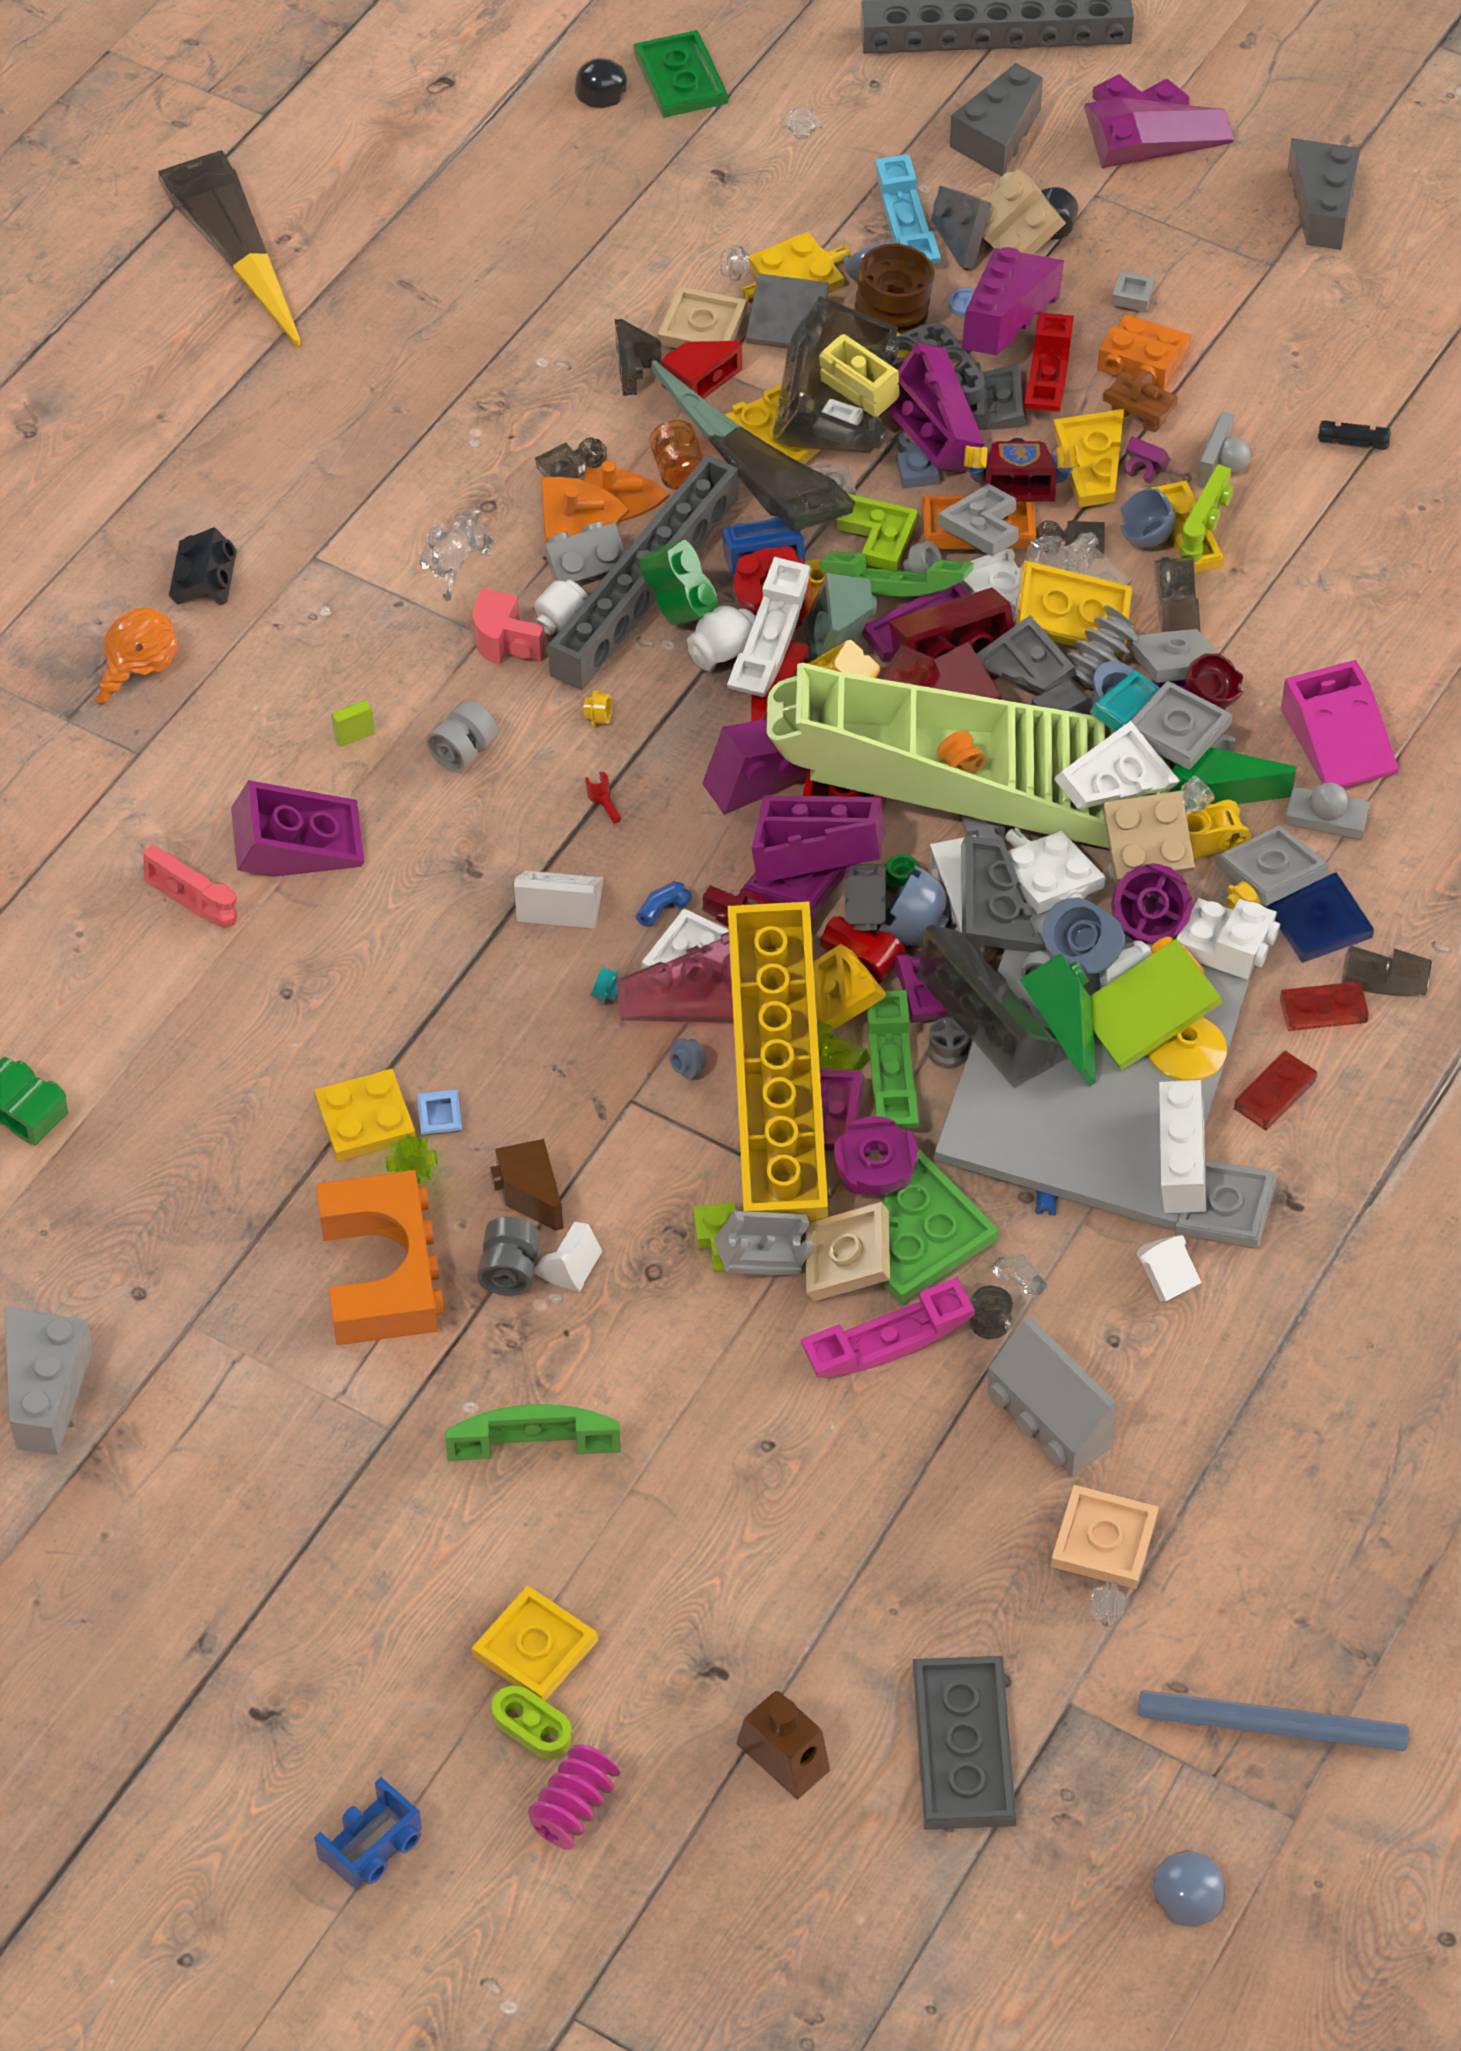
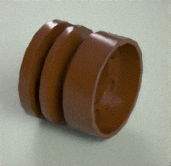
M899 243L882 244L872 248L863 256L859 269L854 313L856 321L866 332L875 337L882 338L895 331L903 334L926 324L935 274L933 264L929 258L916 248Z

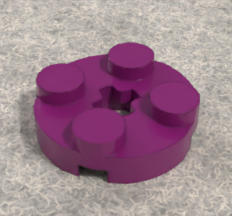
M881 1116L860 1118L849 1124L848 1130L841 1137L839 1135L835 1141V1169L839 1177L845 1182L846 1189L851 1193L882 1195L896 1190H903L911 1183V1177L917 1167V1143L912 1133L907 1129L905 1133L901 1128L895 1126L894 1120ZM871 1150H878V1153L882 1156L887 1155L880 1161H872L867 1158L870 1156Z

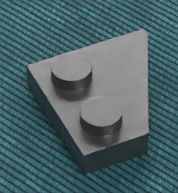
M939 186L937 198L933 205L931 221L959 266L974 269L991 203L951 187Z
M1031 615L976 654L987 673L1040 694L1060 685L1077 674L1075 666Z

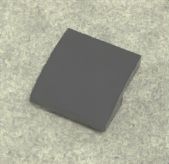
M980 362L975 363L985 379V396L980 402L969 405L978 429H1006L1027 425L1022 372L1019 364L983 372ZM964 377L962 378V386L967 385Z

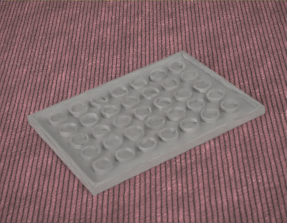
M1030 907L1032 912L1031 923L1035 933H1040L1044 943L1042 925L1048 911L1037 915ZM1125 934L1124 945L1135 941ZM1044 943V946L1041 951L1044 952L1046 955L1050 956L1051 958L1055 957L1046 948ZM1005 948L942 1130L934 1160L1174 1230L1179 1213H1164L1161 1188L1159 1082L1180 1080L1172 1079L1158 1071L1147 1055L1121 1071L1094 1034L1096 1083L1089 1087L1073 1066L1020 981L1022 979L1023 962L1027 955L1032 952ZM1199 963L1204 968V975L1223 1000L1221 1005L1203 1017L1211 1021L1221 1031L1226 1041L1228 1053L1251 975L1246 980ZM1099 973L1086 974L1089 982L1083 986L1090 996L1100 990ZM1224 1064L1213 1076L1201 1080L1204 1130Z

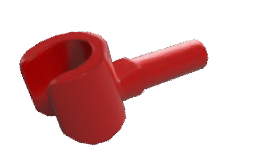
M599 772L601 783L598 784L591 783L589 778L586 777L585 783L588 799L593 802H600L613 824L619 823L621 817L610 798L608 775L605 772Z

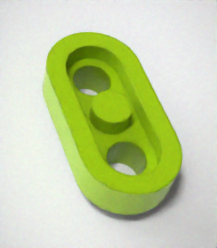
M511 1685L502 1688L493 1697L491 1704L492 1718L497 1728L530 1752L543 1759H555L561 1757L569 1750L572 1744L570 1721L564 1714L533 1692L522 1686ZM513 1710L522 1712V1715L517 1718H511L507 1714ZM547 1735L557 1737L554 1742L550 1743L542 1740Z

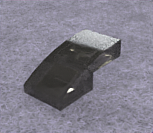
M1187 557L1154 561L1155 587L1161 632L1198 629L1200 632L1199 599L1195 593L1194 559Z
M1351 945L1345 954L1341 986L1382 995L1425 996L1428 992L1432 960L1395 948L1390 956L1387 957Z

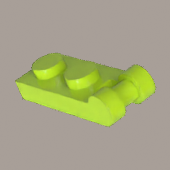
M1217 464L1183 526V541L1180 548V557L1184 561L1192 563L1201 559L1203 552L1202 541L1208 530H1215L1220 518L1221 506L1227 507L1234 492V485L1230 484L1232 468Z

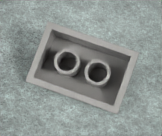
M1028 1317L1022 1322L989 1366L987 1392L997 1407L1005 1408L1015 1418L1023 1434L1027 1437L1033 1436L1044 1447L1047 1457L1054 1465L1062 1466L1071 1476H1074L1111 1449L1117 1402L1031 1317Z

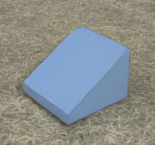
M458 1089L417 1094L421 1135L462 1131Z

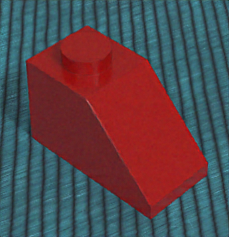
M737 340L685 342L674 351L667 353L661 360V365L704 399L742 370V344Z

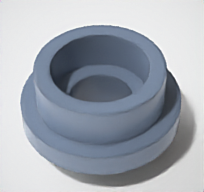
M681 1038L674 1041L671 1046L670 1063L677 1073L690 1079L697 1076L700 1070L706 1066V1054L697 1040Z

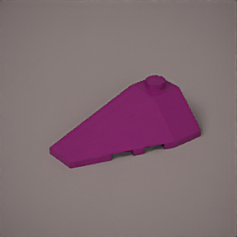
M1120 97L1085 103L1084 105L1102 168L1229 144L1234 141L1225 109Z

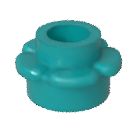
M602 967L590 996L601 1000L600 1004H604L606 999L614 1002L623 982V979L616 977L619 971L618 968L612 971Z

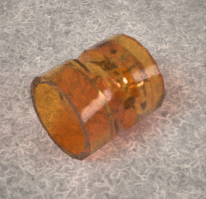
M672 420L656 427L649 437V446L657 462V469L662 482L666 487L677 490L704 458L699 448L694 428L686 421Z

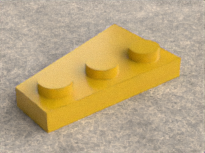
M1124 409L1053 419V432L1058 447L1078 446L1080 467H1073L1068 476L1078 507L1115 502Z

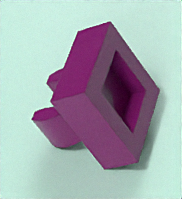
M1131 436L1126 447V451L1131 459L1127 462L1125 470L1132 477L1137 467L1145 466L1146 472L1143 475V479L1146 483H1151L1155 477V469L1165 472L1171 459L1165 449Z

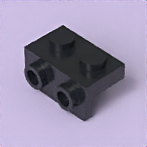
M216 527L195 535H189L179 541L169 597L177 605L207 593L218 605L227 603L237 550L233 543L226 539Z

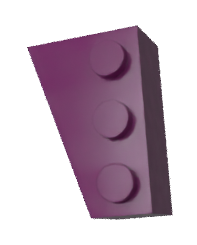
M916 342L898 369L899 382L897 384L899 385V397L886 410L936 468L966 473L968 467H964L966 446L982 448L985 443L946 349Z
M767 719L722 727L702 784L725 815L763 799L764 795L770 796L805 781L808 769L792 764L781 755L767 735Z

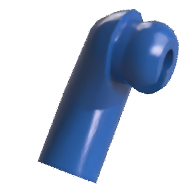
M676 881L652 891L637 912V921L643 926L651 927L663 908L669 903H673L677 909L685 907L692 898L691 892L684 888L685 884Z

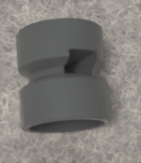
M508 1216L495 1218L488 1223L483 1242V1254L480 1258L477 1274L478 1282L483 1288L503 1296H516L528 1292L532 1285L535 1268L534 1259L537 1256L540 1239L539 1230L535 1225L527 1220Z

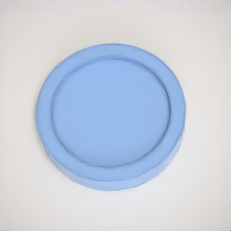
M961 288L950 295L949 309L953 314L965 318L966 308L975 289Z

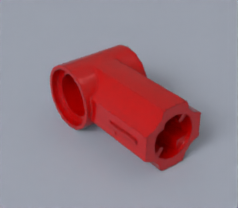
M833 916L826 924L825 930L820 937V946L829 951L840 944L852 950L879 984L895 968V956L905 955L904 946L892 934L880 931L874 935L869 931L855 930L853 924H849L841 916Z

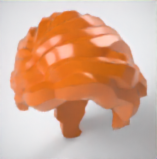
M153 608L133 609L121 614L108 629L103 648L107 659V668L104 670L102 680L99 682L100 693L95 697L97 704L107 703L112 694L119 691L123 683L129 679L130 673L144 676L149 673H161L172 663V659L178 650V642L172 621L164 613Z

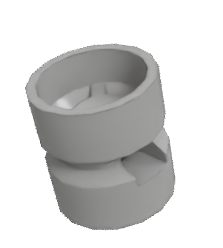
M465 700L448 715L447 720L441 721L427 735L426 745L435 760L443 767L453 772H462L477 757L478 752L484 751L497 738L499 734L498 726L494 718L484 707L474 701Z

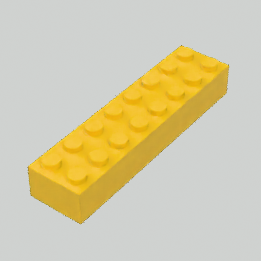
M810 902L728 906L743 1210L748 1212L806 1214L809 1223L828 1217Z

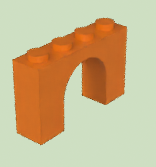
M416 1170L316 1183L323 1241L378 1235L396 1241L407 1252L402 1265L387 1277L375 1281L329 1287L336 1344L345 1345L438 1332L436 1315L444 1314L441 1289L433 1290L431 1280L439 1279L436 1254L428 1255L426 1245L434 1244L431 1219L423 1220L421 1211L429 1210L426 1185L418 1186Z

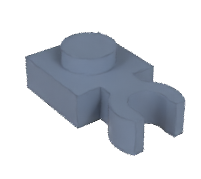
M899 434L898 451L900 453H897V466L903 489L939 485L938 468H936L916 443L907 442L904 434Z

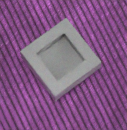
M1120 271L1112 295V305L1146 312L1154 290L1155 277Z

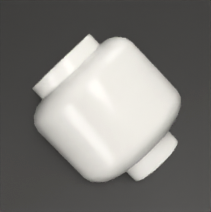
M568 579L566 582L556 580L534 602V609L538 615L535 621L538 625L544 626V632L552 636L555 632L559 633L589 596L584 589L572 580Z

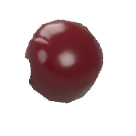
M1204 653L1188 666L1185 675V688L1196 696L1224 709L1234 704L1244 693L1241 690L1244 676L1235 669V666L1229 659L1221 654Z

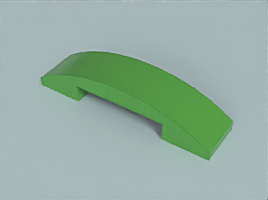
M830 551L819 561V569L824 573L870 579L871 592L873 594L907 597L935 593L958 584L974 570V562L937 560L927 570V573L866 568V554Z
M885 991L886 997L867 1009L869 1057L875 1116L894 1120L895 1126L901 1129L919 1128L909 1037L907 991Z
M528 1404L499 1408L470 1417L445 1431L448 1461L491 1459V1444L577 1440V1454L621 1452L618 1421L594 1411L565 1405Z

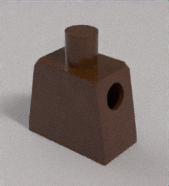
M774 1691L744 1718L737 1739V1745L797 1800L830 1771L822 1730L793 1701L789 1700L781 1692Z

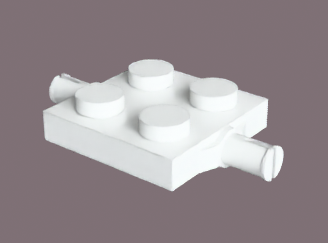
M1014 828V831L1011 829L1006 834V840L1015 848L1009 850L1008 853L1019 879L1017 887L1021 897L1025 902H1028V905L1037 915L1050 910L1056 903L1064 899L1077 897L1084 899L1087 895L1104 889L1105 876L1062 830L1035 841L1028 840L1019 828Z

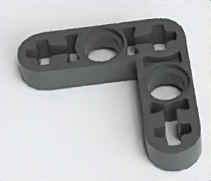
M927 323L867 349L898 370L906 358L894 356L893 354L896 351H911L916 342L938 347L936 342L941 341V348L946 349L949 358L961 362L960 365L953 368L968 404H976L985 396V379L983 374L967 352L961 349V344L950 329L942 323ZM963 377L965 378V383L967 384L964 386H962Z

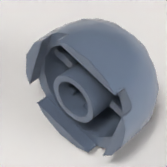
M916 865L908 873L907 876L910 878L906 885L899 887L887 907L885 921L875 931L876 934L880 931L892 934L903 946L921 944L930 934L938 937L949 919L948 916L943 914L947 903L944 888L936 878Z

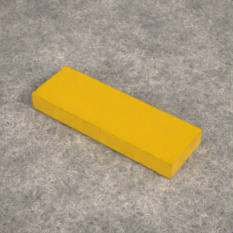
M1187 480L1152 487V489H1159L1169 499L1175 509L1176 524L1170 538L1179 557L1183 541V526L1197 502ZM1208 530L1202 541L1203 552L1199 561L1186 562L1180 557L1188 575L1223 567L1224 557L1211 530Z

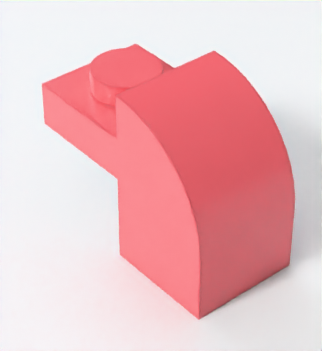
M482 588L473 608L475 644L480 654L487 660L499 665L505 654L541 662L546 652L544 626L520 621L518 596Z

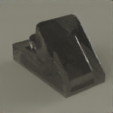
M615 319V344L623 396L637 395V380L643 379V368H651L653 360L661 364V342L658 338L627 321Z

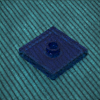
M1337 872L1266 906L1267 909L1277 912L1275 922L1281 923L1280 930L1302 963L1373 938V926Z

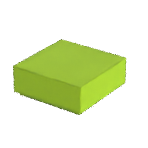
M367 700L331 713L334 739L339 747L375 734L372 708Z

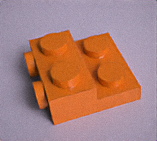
M1125 314L1118 327L1112 326L1101 344L1098 353L1097 370L1118 376L1123 371L1136 378L1145 370L1152 374L1151 384L1165 390L1191 345L1192 335Z

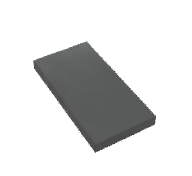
M1003 1656L913 1659L924 1830L1016 1826Z

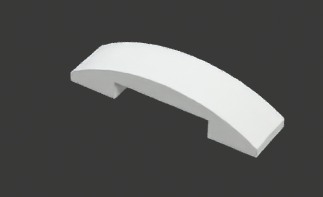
M774 557L763 586L764 597L743 653H738L727 683L728 689L765 697L781 667L799 617L810 576V565Z

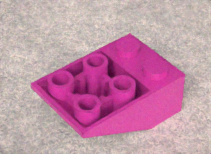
M1356 660L1285 679L1281 711L1322 784L1334 782L1345 788L1398 773L1399 768L1372 687Z

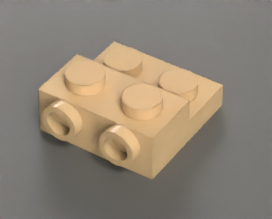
M1019 168L1015 172L1004 174L998 182L999 187L989 197L980 198L991 203L982 237L993 248L1012 247L1022 253L1034 254L1066 224L1034 181Z

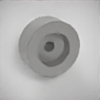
M925 541L915 544L910 548L908 559L904 560L903 566L905 571L927 573V570L937 560H942V556L933 542Z

